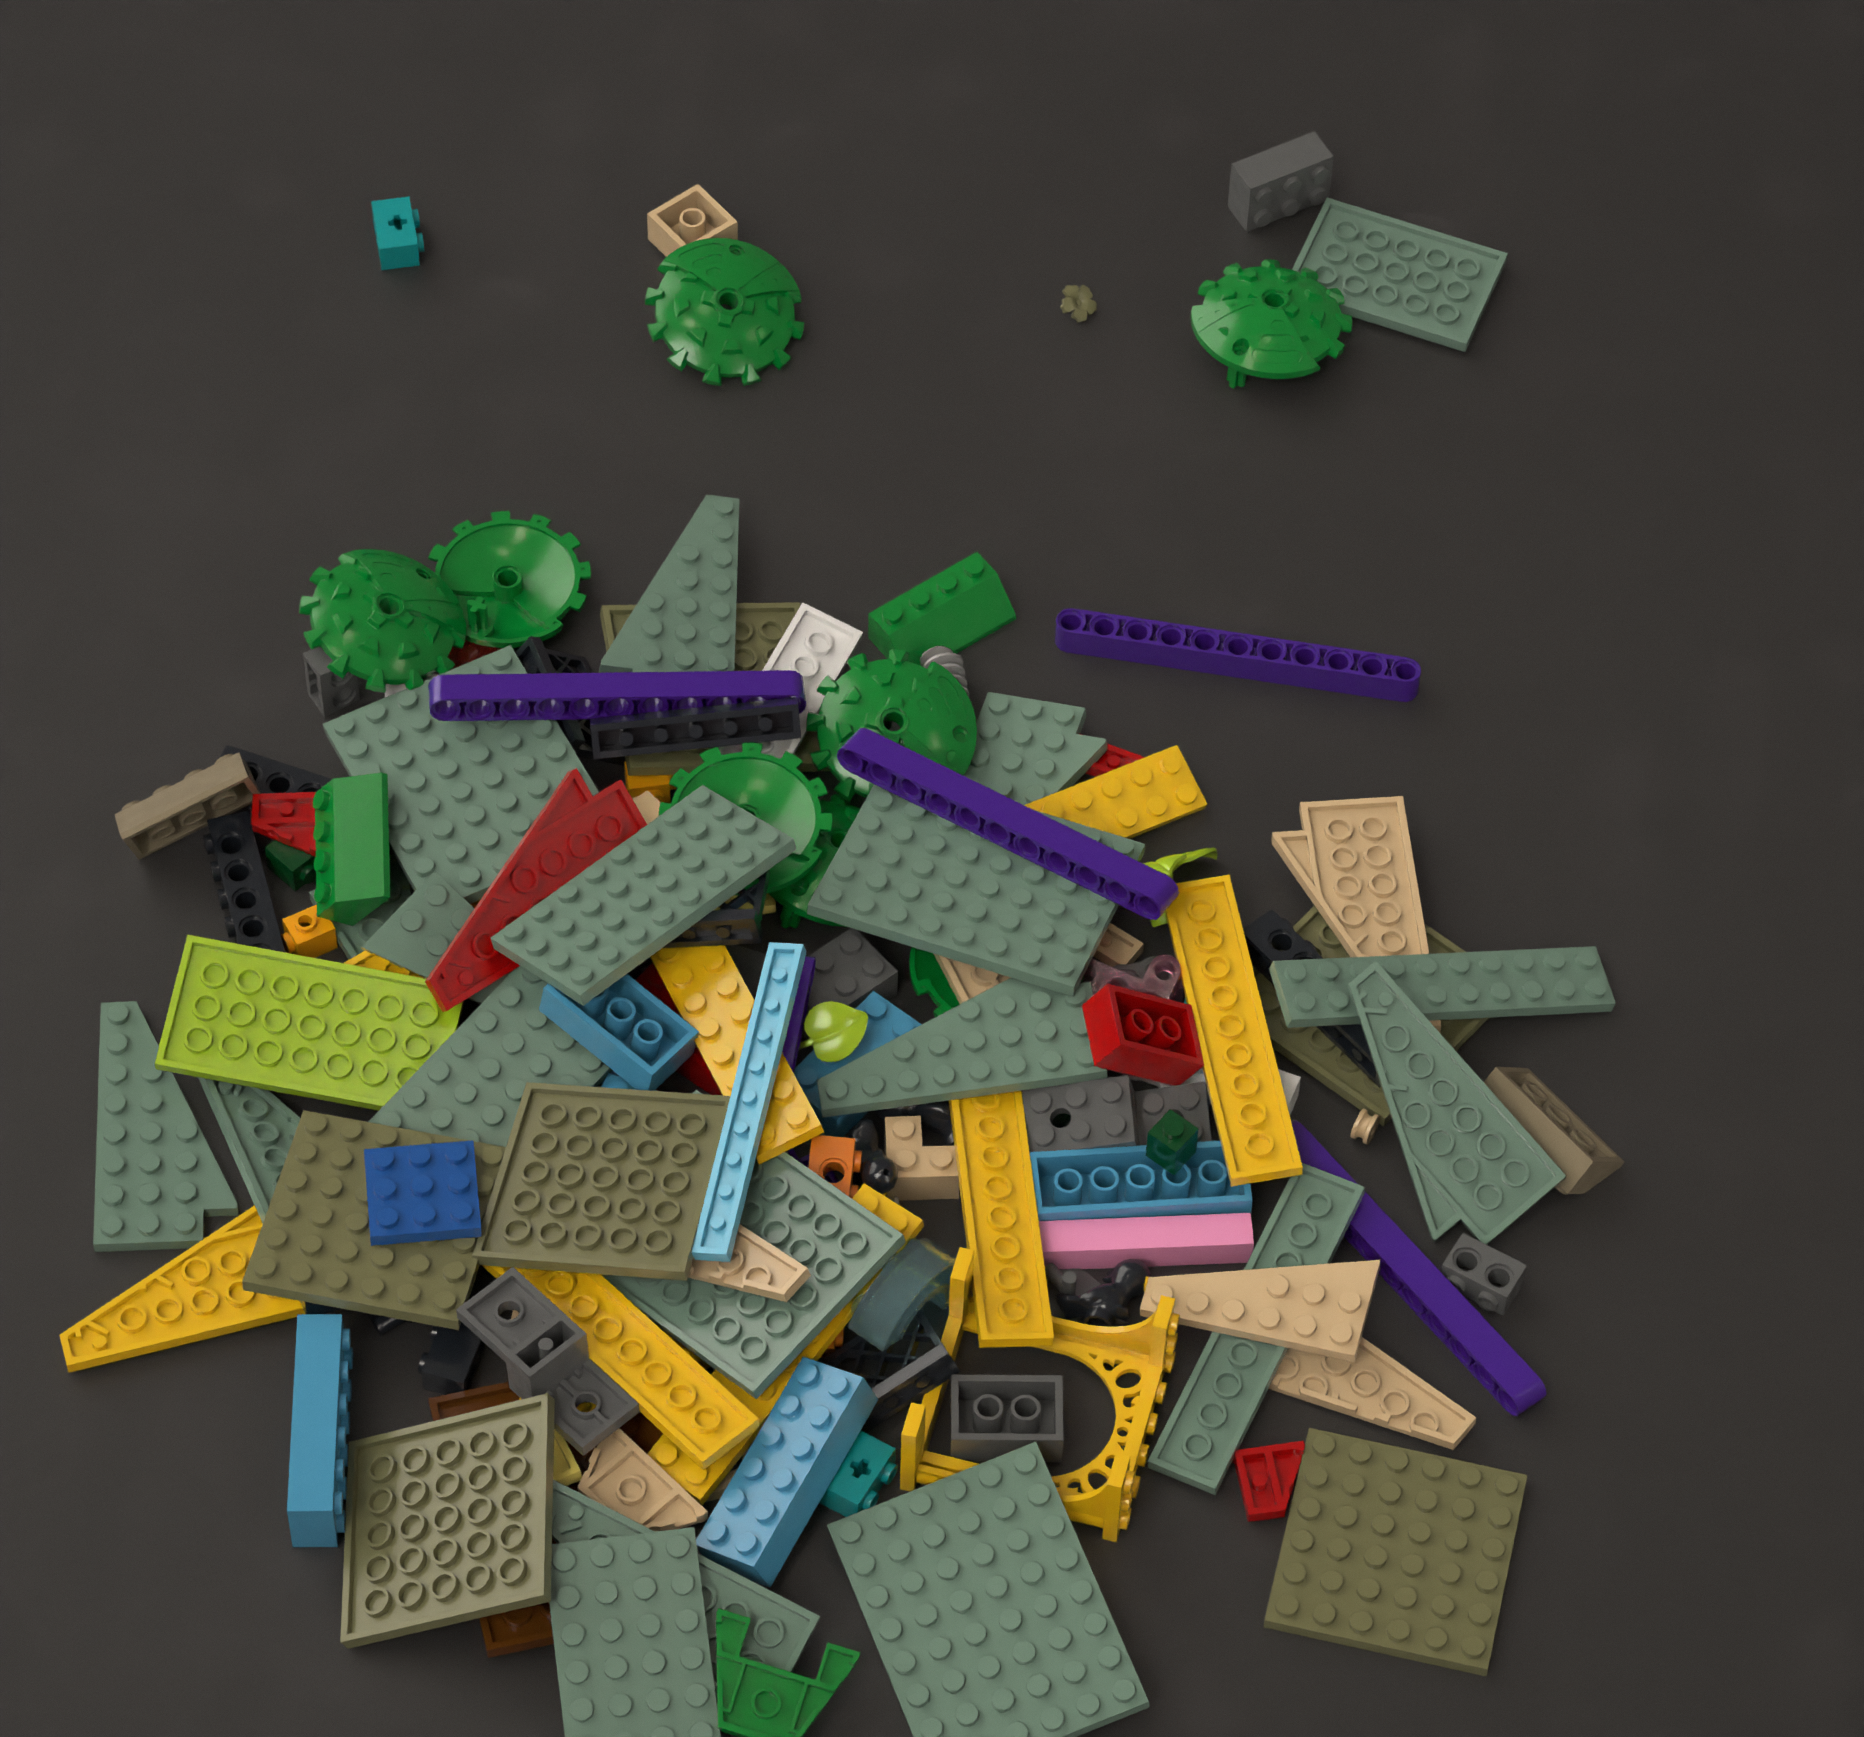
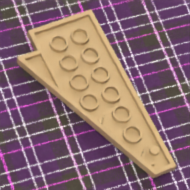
M1403 796L1300 802L1299 813L1302 830L1272 832V845L1349 956L1370 957L1429 954ZM1441 1020L1430 1021L1440 1032Z

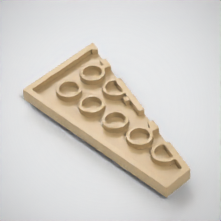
M1380 1260L1149 1277L1140 1306V1316L1149 1318L1156 1311L1160 1297L1163 1295L1175 1298L1174 1313L1180 1314L1178 1323L1180 1325L1355 1362L1380 1270Z

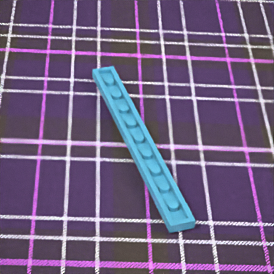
M769 942L691 1252L695 1260L731 1261L806 957L804 944Z

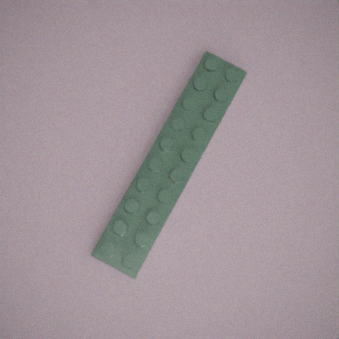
M1596 946L1273 961L1269 968L1287 1028L1361 1024L1348 985L1374 961L1379 963L1429 1021L1611 1012L1616 1004Z
M1302 1163V1175L1290 1177L1244 1270L1330 1264L1365 1194V1187ZM1212 1332L1147 1461L1148 1468L1216 1495L1234 1459L1235 1451L1239 1449L1288 1348Z

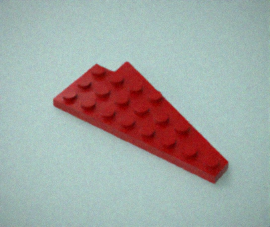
M577 768L567 772L425 980L427 987L442 1012L450 1010L520 966L493 948L490 939L492 936L647 825L622 780H618L592 795Z

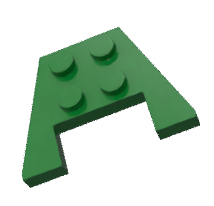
M718 1608L716 1613L718 1729L721 1732L737 1737H803L855 1667L861 1652L828 1642L816 1679H811L741 1657L740 1653L751 1618Z

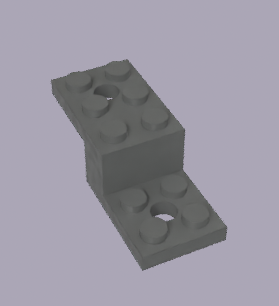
M1129 1075L1022 1090L1029 1152L1147 1145L1148 1132L1170 1109L1199 1129L1197 1142L1213 1141L1206 1082L1134 1091ZM1063 1113L1071 1116V1121L1066 1127L1057 1128L1052 1125L1053 1119L1059 1114Z
M514 1267L510 1268L456 1309L457 1318L506 1362L509 1388L521 1399L546 1393L555 1399L554 1429L583 1456L640 1412L639 1403L589 1359L587 1334ZM505 1310H516L519 1312V1315L514 1319L506 1320L500 1317V1314ZM583 1402H592L596 1405L595 1409L590 1412L577 1410V1406Z

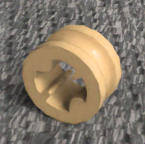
M1363 1108L1356 1118L1350 1137L1353 1139L1360 1137L1363 1139V1143L1368 1145L1378 1128L1380 1115L1370 1116L1368 1110Z

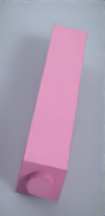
M1251 1213L1039 1221L1044 1265L1046 1267L1048 1264L1053 1263L1058 1269L1115 1268L1118 1263L1128 1259L1143 1261L1147 1267L1247 1263L1254 1248Z

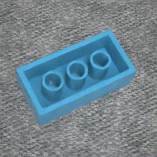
M628 974L584 1006L550 984L543 988L539 1011L637 1090L654 1091L694 1053L696 1045L694 1040L698 1037L699 1031Z
M875 991L855 1008L867 1013L868 1023L862 1040L849 1056L836 1062H824L817 1058L813 1050L795 1068L794 1075L824 1130L822 1134L825 1136L844 1137L867 1112L822 1118L817 1080L922 1025Z

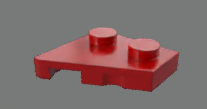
M316 792L252 794L251 825L253 831L316 857V840L313 837L315 827L313 798Z
M1304 1441L1235 1451L1233 1460L1248 1522L1285 1517L1305 1449Z

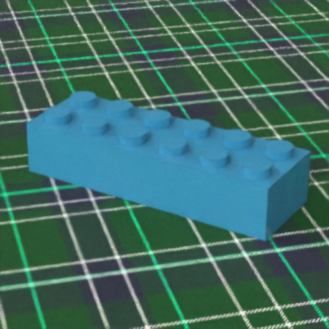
M1220 1141L1197 1142L1196 1153L1175 1175L1146 1156L1147 1145L1030 1152L1039 1221L1251 1213L1253 1199L1251 1184L1231 1187Z
M297 1314L287 1515L292 1547H338V1533H345L346 1515L345 1510H343V1500H346L347 1477L344 1476L345 1467H348L349 1448L348 1444H346V1434H350L348 1402H351L352 1383L351 1379H349V1369H353V1347H351L350 1328H344L342 1314Z
M802 1357L697 1537V1549L702 1556L753 1582L771 1587L878 1401L877 1396L863 1377Z

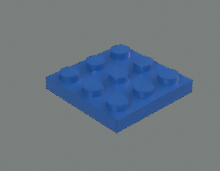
M473 1140L364 1149L371 1246L482 1237Z

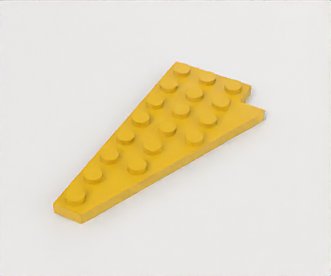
M255 1205L61 1333L59 1336L68 1373L295 1318L297 1314H305L301 1302L298 1300L243 1290L242 1281L263 1225Z

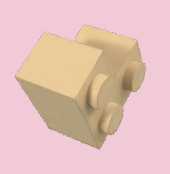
M921 1116L885 1117V1156L893 1160L898 1169V1180L895 1187L887 1192V1198L892 1201L895 1196L899 1197V1200L959 1199V1179L954 1145L922 1146Z

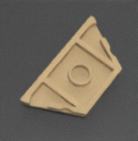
M620 1428L599 1443L597 1448L594 1447L589 1459V1467L583 1473L577 1487L579 1493L655 1532L680 1529L708 1519V1511Z

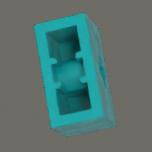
M410 197L371 201L381 270L419 266V252H425L422 232L416 233L415 228H420L418 209L411 208Z
M860 1431L819 1503L845 1517L875 1506L879 1499V1490L883 1484L889 1485L897 1473L898 1465L895 1464L896 1448Z

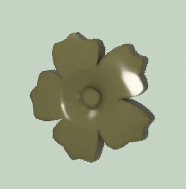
M1067 285L1062 290L1066 297L1062 299L1060 309L1063 310L1064 314L1072 312L1071 317L1077 323L1085 322L1087 315L1090 316L1097 310V303L1090 299L1093 297V294L1089 287L1085 285L1080 287L1077 285Z

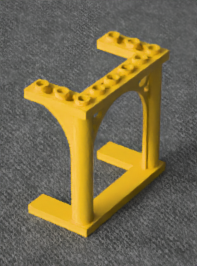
M959 1247L950 1276L949 1316L941 1338V1342L954 1362L963 1332L968 1331L978 1334L971 1285L974 1250ZM1161 1295L1156 1311L1149 1318L1128 1326H1095L1051 1316L1054 1333L1053 1345L1030 1346L1063 1354L1087 1365L1102 1379L1112 1396L1116 1415L1115 1426L1105 1448L1094 1460L1082 1468L1067 1474L1052 1476L1055 1486H1059L1056 1489L1069 1519L1103 1528L1102 1539L1117 1542L1120 1529L1127 1530L1132 1512V1508H1130L1132 1498H1136L1141 1480L1140 1476H1136L1138 1465L1145 1467L1150 1445L1144 1443L1147 1434L1154 1435L1159 1414L1153 1413L1156 1403L1163 1404L1167 1389V1383L1162 1382L1165 1372H1172L1176 1352L1174 1350L1178 1337L1176 1331L1180 1314L1174 1313L1175 1298ZM1108 1363L1112 1367H1114V1369L1112 1371H1108L1104 1368L1103 1364ZM1126 1373H1135L1141 1378L1138 1384L1130 1388H1121L1116 1385V1380ZM949 1379L924 1394L921 1405L911 1402L901 1433V1490L910 1492L915 1490L917 1483L928 1485L978 1465V1463L927 1451ZM1134 1397L1131 1401V1407L1124 1406L1123 1401L1125 1398ZM1124 1430L1128 1434L1126 1436H1120L1118 1435V1432ZM1114 1458L1112 1468L1110 1469L1105 1463L1108 1459ZM1092 1473H1100L1107 1479L1105 1484L1096 1490L1092 1488L1088 1481V1477ZM1072 1482H1078L1083 1493L1078 1492V1487L1068 1488V1486Z

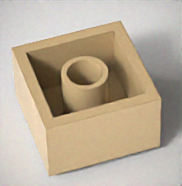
M699 184L647 213L648 240L666 257L676 249L697 240L708 238L738 240V222Z

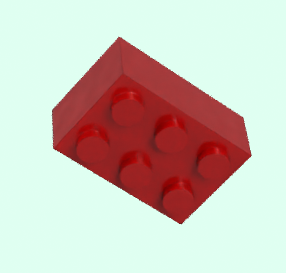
M1106 984L1082 1005L1094 1066L1173 1086L1181 1085L1204 1066L1191 1005L1111 984Z

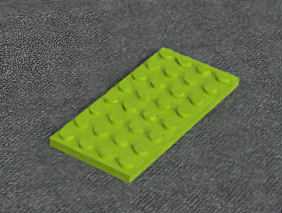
M187 935L155 1060V1069L379 1111L458 1029L464 1001L450 1010L442 1012L425 983L426 978Z

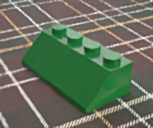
M975 552L868 613V638L887 659H889L890 650H903L909 653L908 662L920 665V657L928 649L935 646H945L957 654L1016 620V614L997 572L978 552Z
M382 772L333 778L314 795L315 827L313 837L316 840V857L314 860L316 889L314 899L317 903V917L354 926L390 898L388 774Z

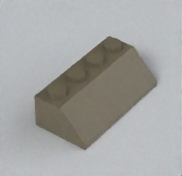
M238 752L220 757L214 765L204 770L198 769L188 773L184 780L172 786L165 785L156 789L152 796L142 801L137 800L126 804L122 811L114 815L122 840L140 860L208 826L207 819L230 815L252 804V794H261L248 764Z
M1495 1067L1484 1081L1486 1086L1566 1175V1178L1555 1187L1559 1192L1565 1195L1584 1194L1624 1164L1625 1161L1528 1068Z

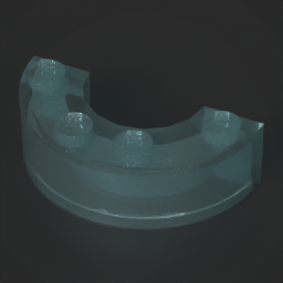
M929 1238L911 1239L903 1250L895 1253L882 1267V1271L873 1281L867 1292L860 1294L851 1306L854 1314L848 1328L883 1352L903 1338L909 1324L927 1301H931L943 1310L949 1306L950 1276L956 1257Z

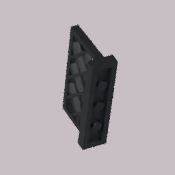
M530 636L516 651L517 657L528 674L576 673L569 666L577 668L578 673H592L585 657L546 649L541 638ZM591 719L556 720L578 757L624 766V762H626L625 756L594 759L591 733L583 727L584 725L591 731Z
M770 870L757 878L759 879L758 883L747 890L744 888L738 892L739 896L727 904L725 902L721 904L719 910L710 912L663 948L762 943L763 930L761 920ZM746 902L754 906L753 909H738Z
M915 1299L818 1361L839 1368L840 1362L846 1358H856L851 1373L861 1376L867 1383H871V1389L878 1398L876 1405L861 1429L865 1433L950 1379L951 1375H956L960 1372ZM914 1314L917 1316L918 1321L914 1332L899 1331L902 1322ZM879 1337L887 1338L883 1353L868 1351L871 1342ZM896 1339L911 1341L906 1355L892 1354ZM919 1342L934 1343L936 1346L921 1357L915 1356ZM865 1359L879 1361L875 1375L861 1374ZM888 1362L903 1363L901 1370L890 1377L884 1376Z

